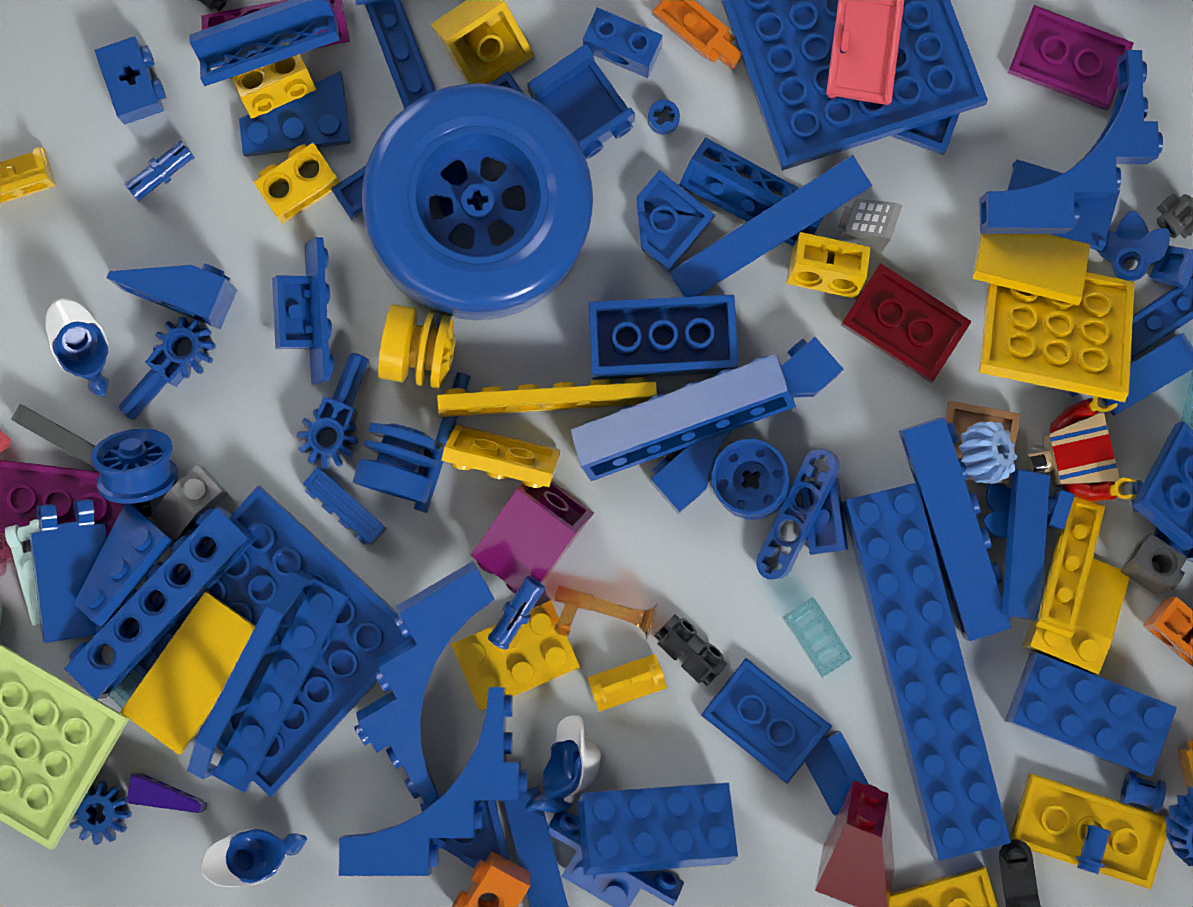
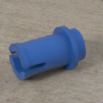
M1088 825L1080 857L1076 856L1075 860H1078L1077 868L1099 874L1100 868L1105 866V864H1102V859L1111 831Z

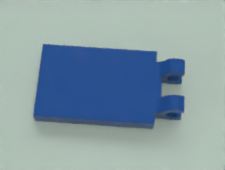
M89 499L73 501L76 522L57 524L55 505L37 506L40 531L29 533L42 640L44 643L97 634L94 631L97 624L93 623L74 604L107 540L105 523L94 524L93 501Z

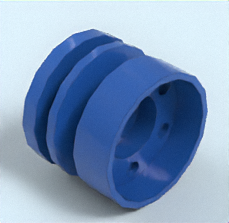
M370 423L368 432L383 439L381 443L365 440L363 446L377 453V459H359L352 482L384 494L426 504L433 481L418 473L420 466L437 467V460L423 454L424 451L441 453L443 443L432 439L422 431L395 423Z
M754 438L738 440L726 446L716 458L711 473L713 490L723 507L734 516L747 520L764 519L777 512L783 505L790 489L789 470L781 453L768 442ZM750 473L753 477L757 474L761 476L758 479L760 485L758 489L755 490L751 486L746 489L743 487L746 484L744 478L746 474Z

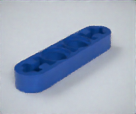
M815 449L805 457L758 554L756 566L760 575L770 580L782 579L792 570L839 473L840 462L832 451ZM826 456V464L830 466L829 471H821L816 479L818 482H823L822 487L820 488L811 482H805L806 476L809 478H815L818 467L814 465L815 460H822ZM803 488H810L815 494L814 504L808 509L802 508L797 502V495ZM789 520L797 523L799 527L798 537L793 541L785 540L781 534L783 524ZM776 541L784 547H790V553L782 551L778 558L782 568L780 570L774 569L770 572L771 565L767 563V558L776 557L780 550L779 547L773 546L774 542Z

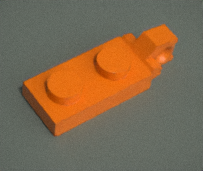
M661 0L653 9L652 15L705 59L712 63L719 59L732 70L741 62L742 54L731 44L735 38L729 33V28L695 0Z

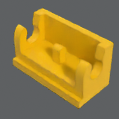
M43 147L34 148L33 152L0 162V204L56 186L47 153Z

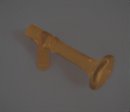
M559 585L555 594V601L565 605L558 623L554 627V631L560 635L568 636L577 609L581 608L635 624L642 629L647 640L654 624L658 603L653 608L639 610Z

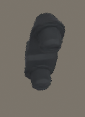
M1012 839L1010 840L1011 843L1002 845L999 851L1006 907H1041L1032 851L1026 842Z

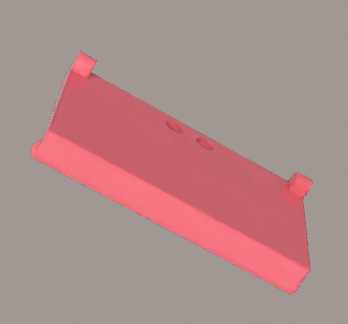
M838 0L826 91L829 98L837 96L890 105L892 102L904 0Z

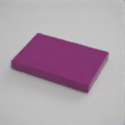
M1034 5L1030 11L1007 73L1107 111L1118 87L1117 58L1127 50H1132L1134 42Z

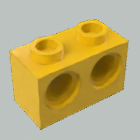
M301 54L232 77L238 94L251 119L317 90Z
M314 143L309 146L302 144L288 154L289 159L278 166L276 164L267 166L259 172V178L253 182L281 224L332 192L331 188L340 183ZM308 164L319 165V172L313 178L302 177V170ZM286 183L289 185V191L286 196L282 198L272 197V190L277 184Z
M800 232L790 253L786 284L856 299L867 279L871 247Z

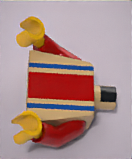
M1094 396L1093 399L1087 398L1067 407L1050 424V434L1043 437L1045 451L1027 455L1029 470L1041 474L1050 472L1054 486H1063L1066 492L1075 494V497L1089 502L1114 500L1116 497L1134 500L1137 494L1126 495L1124 493V486L1128 482L1134 483L1137 481L1133 478L1119 477L1104 413L1097 414L1098 411L1107 412L1115 409L1118 403L1108 407L1103 404L1101 397Z

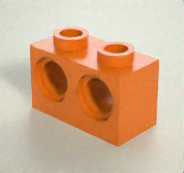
M1178 597L1165 598L1143 626L1193 667V610Z

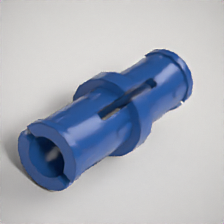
M179 140L176 145L157 160L154 158L149 160L148 163L150 165L124 185L130 190L136 200L140 202L142 198L161 183H169L171 181L170 176L189 161L195 159V157L184 143Z
M526 576L512 601L505 603L502 608L504 613L493 631L488 635V639L497 647L507 650L522 624H527L531 619L529 613L541 594L546 590V587L537 579Z

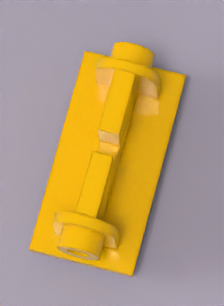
M656 653L587 677L599 712L668 688Z

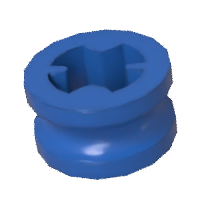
M664 99L652 104L648 112V124L652 131L660 135H667L678 127L680 112L675 103ZM664 109L669 110V117H674V120L672 122L666 121L664 125H659L658 117H654V114H661Z

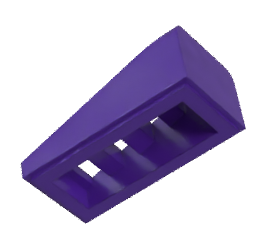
M138 772L131 774L127 796L129 804L192 813H201L207 808V802L146 774Z

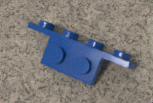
M315 237L306 242L304 246L306 276L276 275L272 277L275 349H310L311 383L322 384L330 380V375H332L334 370V359L332 354H329L332 323L327 318L330 286L325 280V269L328 265L329 256L327 248L324 247L323 237Z
M566 812L554 814L546 832L576 850L561 877L612 907H630L641 888L671 906L676 903L684 881L667 869L584 876L578 817Z

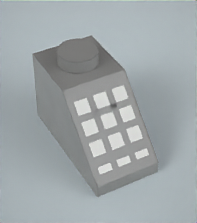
M856 198L852 208L845 206L838 226L844 228L841 239L871 247L870 249L882 253L891 240L902 205L893 202Z

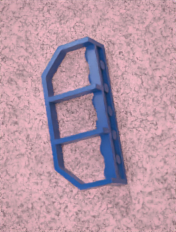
M302 570L290 572L266 605L197 737L187 769L188 772L203 780L214 776L244 793L248 791L349 595ZM311 586L282 642L272 638L282 618L303 588ZM277 651L252 700L250 701L242 697L262 656ZM245 711L218 765L215 766L211 763V760L227 723L232 715Z

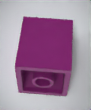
M552 481L549 487L542 486L541 488L528 487L522 483L510 497L470 556L477 561L478 566L482 570L497 575L516 594L526 576L533 577L541 583L544 582L591 519L594 512Z

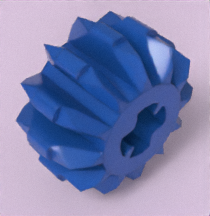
M99 781L96 790L91 785L74 814L77 815L78 820L70 823L71 829L83 827L79 834V839L86 840L92 834L93 844L98 845L102 843L103 837L109 842L116 840L115 830L119 832L127 830V825L120 818H130L132 811L122 810L121 805L128 802L127 796L119 799L116 798L120 792L118 785L111 787L109 791L106 781ZM103 805L102 813L106 818L96 820L97 811L93 808Z

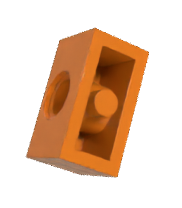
M491 851L485 862L479 860L470 877V880L473 882L466 892L461 890L458 893L452 907H518L530 888V871ZM484 893H493L498 897L493 901H485L480 896Z

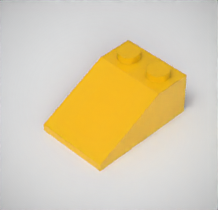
M1093 558L1075 634L1069 638L1037 627V620H1032L1022 647L1085 672L1099 675L1113 640L1129 577L1120 572L1121 569Z

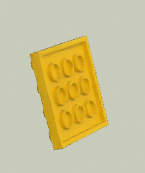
M1086 272L1083 296L1079 306L988 283L978 373L1125 402L1129 394L1135 282Z

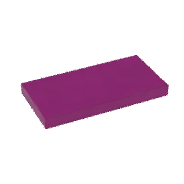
M0 460V533H5L6 527L13 525L23 527L29 525L30 521L38 519L37 506L52 504L56 506L57 524L76 522L73 501L89 499L93 501L94 524L105 523L106 536L108 538L125 503L112 502L100 495L97 488V478L100 474L98 471Z

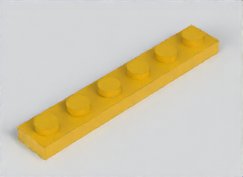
M643 377L626 379L625 384H611L610 380H594L589 382V386H575L573 382H559L553 384V388L539 389V386L536 384H524L517 386V390L502 391V387L489 386L481 388V392L466 393L465 389L455 388L445 390L444 395H437L438 417L639 405L657 395L656 382H647V379Z

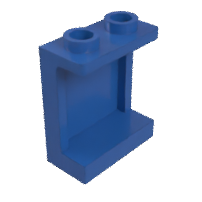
M586 43L527 83L530 96L548 107L570 129L586 159L599 153L604 148L602 143L612 136L615 139H619L633 128L631 123L635 121V112L632 108L628 109L594 61V53Z

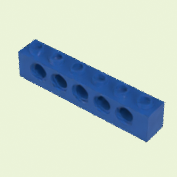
M216 507L214 510L210 508L205 511L195 523L198 526L189 537L184 535L178 539L170 549L173 554L164 563L158 562L145 575L147 581L139 590L136 588L132 590L122 602V608L113 617L111 616L102 628L98 625L95 627L94 631L97 634L88 644L86 642L81 643L71 652L69 658L72 661L64 669L95 700L107 698L199 601L204 592L208 591L256 540L227 509ZM211 537L216 543V550L208 558L203 554L202 545L207 538ZM183 564L189 567L191 573L190 579L185 584L180 583L177 578V571ZM157 591H160L165 597L164 607L160 611H157L152 605V597ZM131 618H135L140 626L139 633L134 638L127 632V623ZM107 644L114 651V658L110 664L105 663L102 659V649Z

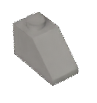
M196 464L172 486L150 517L175 543L186 534L191 526L195 525L198 518L210 508L213 509L228 495V492L204 467Z

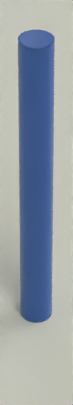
M457 372L452 389L461 388L467 390L471 376ZM458 416L442 418L436 441L443 443L441 453L431 452L430 458L437 460L438 465L437 467L426 468L424 476L433 482L426 504L415 502L413 509L417 511L428 512L444 462L441 461L444 447L455 428Z

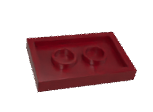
M880 263L841 323V326L932 383L972 321Z

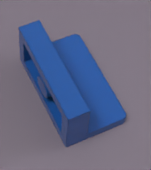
M835 731L824 737L805 761L833 815H838L853 780L869 784L841 731Z

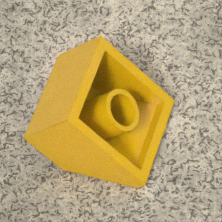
M466 0L430 24L446 53L468 84H489L506 72H512L535 56L505 0Z

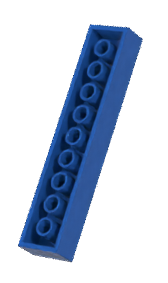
M918 483L847 499L842 502L932 857L940 861L1009 844L1011 841Z

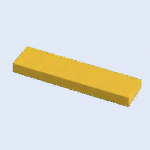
M1074 496L1065 527L1059 530L1036 622L1037 627L1069 638L1075 634L1105 506Z

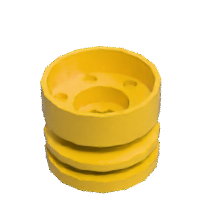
M392 304L387 314L382 335L378 377L384 380L403 383L409 369L415 368L417 386H423L428 371H431V388L441 390L444 379L451 368L456 341L454 316L444 313L438 329L436 328V312L430 310L423 326L417 325L416 308Z

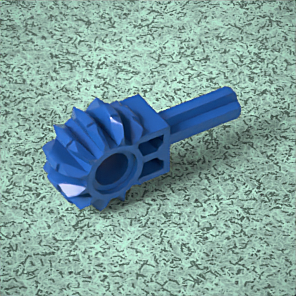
M181 316L178 319V328L171 321L165 322V327L169 332L166 335L159 331L156 333L155 336L163 341V344L153 346L154 352L145 361L152 369L119 405L120 411L132 420L136 419L167 383L177 387L184 378H190L191 367L198 374H202L204 369L200 362L202 360L210 364L213 362L214 359L205 353L206 351L216 349V344L206 341L212 332L208 328L200 330L201 321L194 319L188 324L187 318ZM184 339H190L192 342L191 352L188 355L179 356L177 353L178 344Z
M358 353L349 354L332 399L323 397L319 409L313 410L316 421L312 423L307 418H303L301 421L309 430L308 432H297V438L308 441L301 444L298 449L301 453L311 451L307 461L312 465L321 457L320 463L323 469H328L330 458H333L334 463L341 467L343 466V461L339 455L344 453L349 458L354 456V453L347 448V444L358 445L359 439L355 436L347 435L357 429L354 422L358 411L352 405L369 364V359ZM328 429L335 430L337 433L336 442L329 447L321 446L319 443L320 434Z

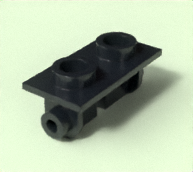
M676 614L654 635L659 641L657 645L674 661L683 653L689 656L681 667L698 684L702 682L708 686L727 665L719 649L710 643L706 644L697 635L695 627L688 620L680 619Z

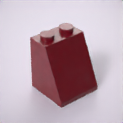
M853 780L823 845L815 891L855 907H889L894 873L889 793L881 791L876 786Z

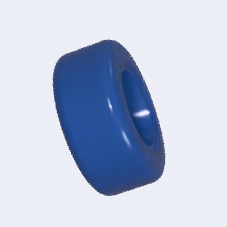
M481 83L461 84L446 87L421 97L407 106L387 125L374 145L366 165L362 187V209L367 236L378 263L389 279L406 296L419 305L442 315L444 313L452 314L454 318L464 320H492L507 317L534 306L552 293L567 277L581 253L590 228L593 210V187L590 170L578 141L564 122L548 107L536 99L511 88ZM486 157L497 160L506 166L505 173L496 182L487 181L480 175L481 161ZM455 161H461L464 164L468 179L459 186H453L441 176V172ZM516 186L523 188L525 209L516 211L505 208L502 203V193ZM435 195L450 198L453 203V213L443 219L434 220L429 209V199ZM473 196H480L481 202H487L483 204L482 210L475 211L474 205L470 204L473 201ZM497 220L503 221L514 231V235L499 246L491 243L487 232V227ZM460 224L469 226L475 231L474 245L471 249L458 247L449 241V235Z

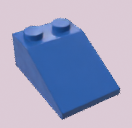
M205 263L202 269L194 265L109 271L106 277L125 292L190 318L197 319L220 330L237 292L229 283L231 278L224 275V271Z

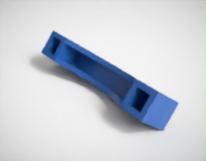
M816 337L808 343L804 338L796 343L787 352L791 358L782 365L793 398L814 397L844 370ZM733 430L682 448V452L672 461L666 456L651 469L655 475L650 479V483L677 514L705 492L710 469L717 451Z

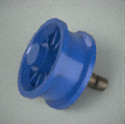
M130 429L115 433L100 441L91 453L92 465L100 473L97 478V488L100 495L116 503H135L136 508L146 517L151 516L150 500L168 492L178 479L177 467L170 460L173 453V445L169 436L153 429Z

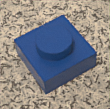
M1169 246L1164 257L1155 262L1150 278L1156 283L1187 288L1193 273V249Z
M1059 490L1054 492L1052 497L1049 496L1048 529L1054 531L1064 529L1075 494Z

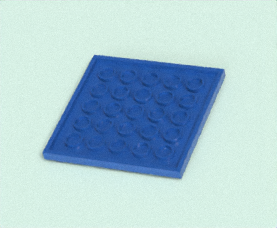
M721 0L738 50L742 54L744 67L782 171L987 104L986 93L950 0H904L892 102L890 105L837 96L829 98L826 94L838 0Z
M257 486L232 514L256 540L217 580L208 592L254 625L257 624L266 605L291 571L302 570L349 595L253 779L266 794L273 797L378 682L374 674L379 671L376 659L413 637L411 635L405 639L394 620L400 616L395 609L263 487ZM210 538L202 547L203 554L209 558L215 553L216 543ZM187 565L177 574V578L182 584L187 583L190 579L191 573ZM311 586L303 588L282 618L272 638L282 642ZM160 593L152 602L153 607L157 611L164 607L165 597ZM194 606L134 668L141 677L144 678ZM137 620L127 630L128 634L133 638L137 636L140 629ZM277 651L262 656L242 697L250 701L252 700ZM245 711L232 715L216 745L223 753Z

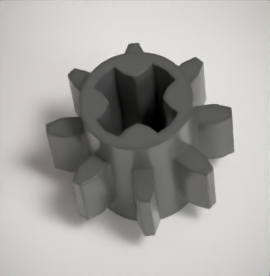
M1173 193L1157 207V210L1162 213L1157 218V224L1161 229H1169L1170 237L1176 238L1179 234L1186 238L1188 235L1191 236L1193 234V198L1187 194H1183L1178 198Z

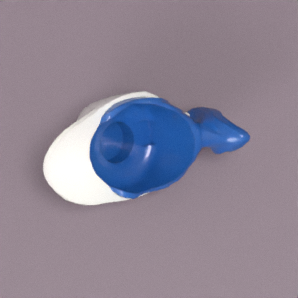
M66 298L54 301L47 310L45 328L50 349L56 362L65 371L88 379L89 390L100 397H105L109 382L101 372L106 363L109 344L103 329L87 308L78 301Z
M568 716L560 721L557 728L556 743L551 746V757L543 771L544 793L533 796L526 805V811L565 812L571 807L575 794L588 788L595 780L600 767L601 753L595 743L585 739L583 720L580 716Z
M263 829L238 831L215 842L205 851L200 864L201 873L209 882L222 887H247L262 884L277 872L285 856H294L302 850L307 837L298 833H289L283 840Z

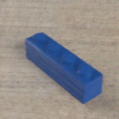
M319 467L304 481L303 485L307 487L305 492L314 500L318 497L323 502L321 507L330 515L335 512L340 517L338 522L347 530L350 527L357 532L355 537L364 545L367 542L373 545L387 529Z

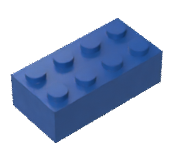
M734 295L588 302L592 380L717 374L726 369L738 368Z
M1030 653L1005 722L1135 773L1152 777L1177 707L1042 654Z
M729 782L582 793L577 801L584 876L727 865L738 857Z

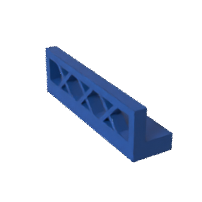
M288 0L189 35V42L200 62V79L204 87L340 40L337 15L330 0ZM327 28H328L327 31H324V32L315 34V33L318 32V31H321V30H324V29H327ZM223 65L217 69L211 70V68Z
M706 137L692 156L679 183L685 189L746 222L799 189V187ZM706 152L719 159L720 162H714L703 155ZM738 172H743L749 175L751 179H746L740 176ZM770 189L779 191L783 196H777ZM824 217L800 232L814 235ZM799 233L784 242L794 247Z

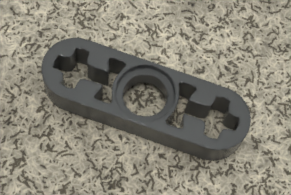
M19 404L11 417L12 421L92 465L91 453L95 445L30 408Z

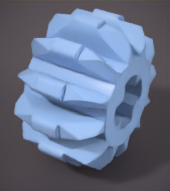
M983 421L975 423L973 426L968 427L966 432L961 434V441L963 443L959 446L963 456L961 462L965 463L966 474L972 475L975 483L993 484L1001 482L1003 479L1009 478V474L1015 471L1014 460L1017 459L1013 449L1015 444L1010 440V431L1004 430L1001 422Z

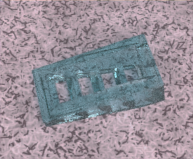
M814 597L809 598L781 617L821 678L852 659L849 651ZM812 611L815 618L799 628L796 621ZM820 623L823 630L807 640L803 634ZM829 636L831 642L814 652L811 646ZM837 648L840 654L822 665L819 658Z

